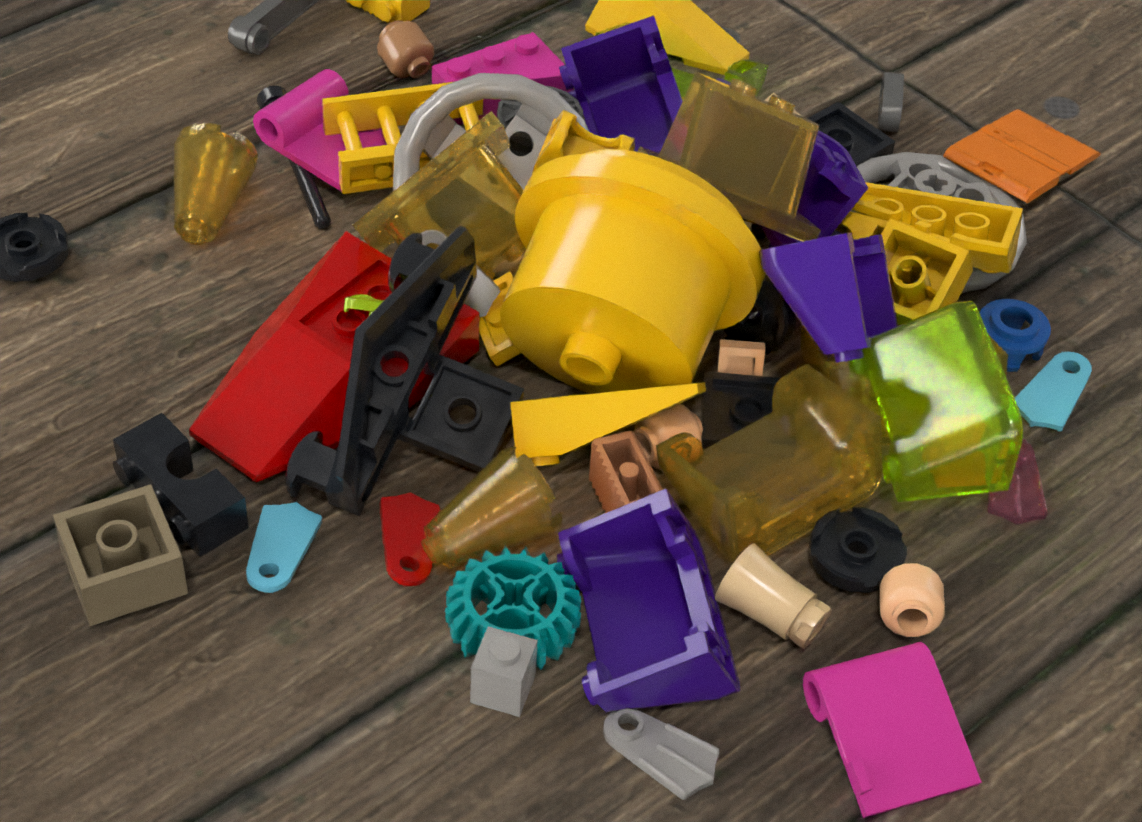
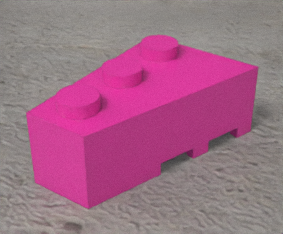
M534 32L432 66V84L455 82L478 73L519 74L544 86H552L568 93L574 90V88L566 90L559 67L565 64ZM483 99V115H478L480 122L497 121L498 104L501 99ZM461 118L453 119L458 125L463 124Z

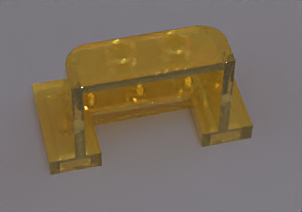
M696 71L660 154L642 146L639 147L637 152L670 161L698 175L718 189L734 205L742 218L802 242L817 239L821 229L798 213V208L819 125L793 113L796 105L780 97L771 95L769 102L756 97L755 94L758 89L747 83L733 78L731 84L727 85Z
M492 111L489 112L352 226L370 247L372 246L380 252L385 250L394 241L399 246L406 237L413 233L438 230L449 236L458 226L465 227L475 240L476 265L492 280L495 276L493 270L505 260L509 263L515 261L526 251L515 223V210L523 188L498 158L502 152L511 146L503 124ZM429 243L426 246L432 249H436L439 245H437L436 243Z

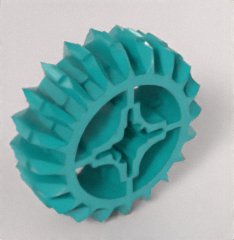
M506 545L499 556H495L486 550L482 556V562L469 558L465 571H456L453 585L449 586V591L446 594V606L448 607L445 608V621L450 628V636L453 639V643L461 644L464 657L477 654L489 626L538 640L536 667L540 670L546 664V657L558 661L563 653V647H571L575 639V632H577L581 624V612H579L581 610V596L579 591L575 590L576 583L574 582L573 575H564L562 562L548 565L549 560L545 552L537 557H531L526 546L520 554H511ZM481 601H484L487 604V612L480 616L475 607ZM544 603L552 611L547 618L540 614V606Z

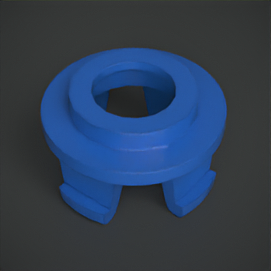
M1015 299L995 300L986 304L979 313L977 329L973 340L975 351H982L985 344L988 343L997 349L996 369L1018 372L1020 364L1027 354H1032L1033 360H1040L1044 346L1050 337L1051 326L1044 313L1029 303ZM1025 320L1031 325L1026 329L1020 330Z

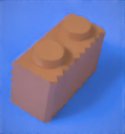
M629 430L593 440L591 444L589 481L592 482V488L596 489L595 495L599 496L598 502L602 503V509L605 510V513L663 490L635 432Z

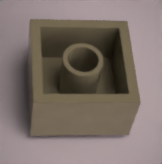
M151 484L53 515L61 552L89 626L188 594L182 555Z

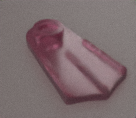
M1015 435L999 438L996 440L999 454L989 480L987 512L1007 519L1017 525L1033 520L1046 519L1048 510L1032 446L1022 437ZM1009 449L1016 450L1019 453L1012 452Z

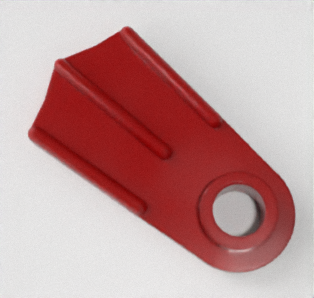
M411 492L397 496L381 497L379 507L387 573L400 585H421L429 578L432 569L440 506L424 500ZM402 567L411 568L413 572L406 571Z

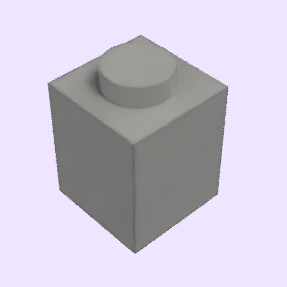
M488 626L471 666L470 703L520 717L536 676L538 640Z

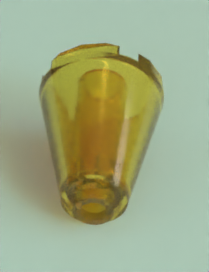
M196 123L184 127L174 143V229L185 242L193 245L208 243L216 238L255 172L258 160V153L254 144L244 135L237 131H234L233 136L220 132L221 125L213 123Z
M513 445L500 451L424 527L426 538L421 540V544L426 555L434 565L437 566L443 563L445 567L452 569L468 563L469 558L474 560L481 559L486 550L495 554L503 551L505 545L509 549L553 534L562 527L563 518L561 512L552 516L548 505L556 498L541 472L525 453L516 458L514 452L517 447Z

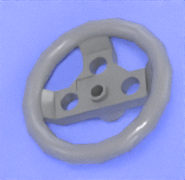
M478 73L440 87L411 114L394 150L393 193L407 229L411 234L421 233L426 230H438L449 236L429 215L419 189L420 156L422 151L436 165L476 192L482 202L493 204L515 220V210L518 201L532 175L534 165L553 119H556L565 110L575 114L578 123L589 131L585 120L557 91L519 74ZM481 99L515 100L522 103L517 114L504 132L473 136L449 116L454 109ZM515 136H525L531 141L533 149L526 156H517L510 151L509 141ZM457 145L470 147L474 153L473 160L463 166L455 164L449 156L452 148ZM498 174L504 177L503 182L500 184H493L488 176L495 178ZM429 243L426 246L432 249H436L439 245H437L436 243ZM522 247L511 252L479 251L475 249L476 265L488 277H500L509 271L515 276L526 248Z
M901 152L870 158L857 166L864 181L875 184L879 181L894 179L887 186L1019 208L1009 193L958 166L942 155ZM1023 213L1017 252L1010 272L1015 268L1027 244ZM834 230V232L830 236L839 235L841 233L837 230ZM973 267V272L962 293L985 289L1008 273H985Z

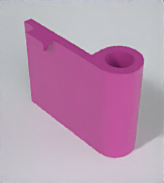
M324 69L259 110L254 115L253 123L257 135L265 144L341 191L338 151H345L346 148L341 134H324L322 99L347 96L349 91L345 81L338 73L330 69ZM381 128L358 131L363 148L387 145Z
M918 642L805 672L803 688L807 705L817 721L828 720L863 818L964 790L982 783L931 651L924 643Z

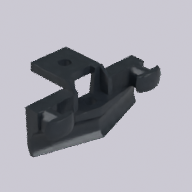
M458 226L436 249L422 245L423 236L421 233L411 234L398 246L389 265L388 286L391 294L355 329L338 449L334 450L322 445L323 433L321 431H313L307 434L298 443L287 464L285 476L287 491L294 498L304 483L326 492L329 504L360 516L397 439L484 475L488 474L512 423L510 402L522 401L524 388L440 355L444 343L477 278L475 240L467 228ZM392 358H400L405 360L409 366L404 374L392 377L382 371L383 365ZM423 370L424 374L433 377L414 418L409 417V396ZM467 405L475 410L476 416L467 424H458L450 418V413L457 406Z

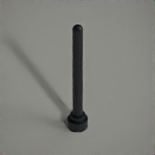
M276 85L264 88L257 96L259 109H263L285 95L287 91L283 87ZM288 159L315 226L319 229L328 228L331 219L312 173Z

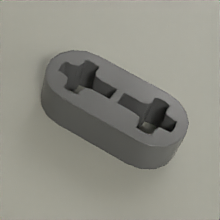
M885 71L883 73L877 129L880 131L898 132L903 106L904 74Z

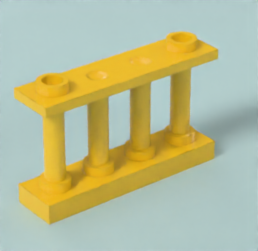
M453 82L322 99L324 134H341L346 148L345 151H338L339 184L342 194L393 187L394 150L401 137L398 126L406 125L411 114L440 87ZM483 99L456 108L449 114L452 119L461 118L466 131L473 136L503 132L502 129L483 131L478 115H483ZM381 128L387 145L363 148L358 131ZM457 145L452 148L449 156L455 164L463 166L473 160L474 153L466 145ZM422 151L420 156L419 183L455 179V177L436 165Z

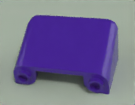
M844 233L759 251L762 270L824 355L834 353L835 363L864 358V355L889 351L888 342L900 340L882 235H873L854 240L852 233Z
M667 489L558 532L562 553L557 554V562H562L564 575H573L574 582L582 591L596 655V661L587 664L588 675L582 677L583 689L591 705H599L605 712H611L626 708L637 709L721 699L740 691L737 670L719 604L715 600L716 593L703 547L692 525Z

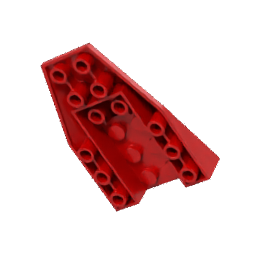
M346 231L255 332L189 428V435L255 482L285 471L291 454L298 443L313 431H321L323 433L322 445L332 449L338 448L355 329L369 316L370 312L349 309L348 312H344L345 297L364 294L378 300H385L391 294L388 286V272L392 259ZM464 303L440 355L463 364L479 351L480 313ZM392 358L386 361L382 371L388 376L397 377L404 374L409 365L403 359ZM423 370L409 396V408L424 397L433 377L424 374Z

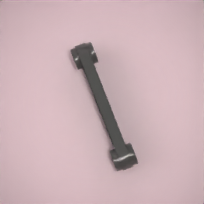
M264 0L247 15H239L232 21L228 30V40L239 50L248 54L260 55L267 49L270 40L319 0Z

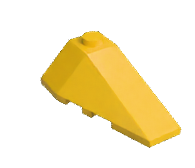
M598 0L585 26V31L597 36L654 15L667 54L681 57L684 65L728 76L746 62L750 55L742 45L691 0Z
M865 182L868 189L851 209L856 213L889 221L891 218L969 250L972 266L985 273L992 274L999 272L1010 273L1017 252L1023 208Z
M702 382L510 402L516 459L531 458L532 466L559 464V455L574 452L591 444L596 438L614 434L706 392V384Z

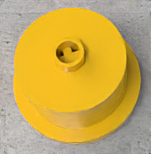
M616 149L596 150L584 154L559 157L541 165L533 172L518 201L515 210V223L526 251L501 306L500 319L508 338L524 356L548 374L581 391L594 394L692 384L714 331L737 324L754 307L765 278L759 253L761 247L744 223L737 209L718 189L698 175L677 164L640 152Z

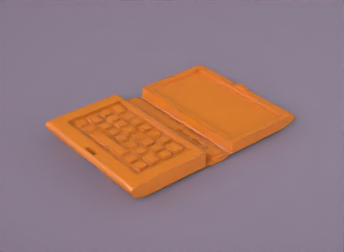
M1016 109L954 143L945 151L943 157L1021 201L1029 203L1055 187L1061 175L1066 173L1069 175L1073 174L1097 159L1101 153L1059 132L1035 117Z

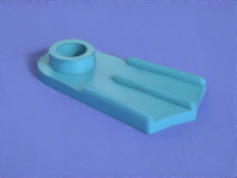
M1075 352L1057 354L1012 400L1011 408L1020 413L1029 423L1030 427H1047L1061 432L1092 372L1090 362L1083 355ZM1065 370H1070L1074 373H1068Z
M297 502L281 505H264L246 568V578L250 586L265 593H273L286 587L322 524V516L309 511ZM267 574L276 575V576L270 577V578L263 577L264 575H267Z

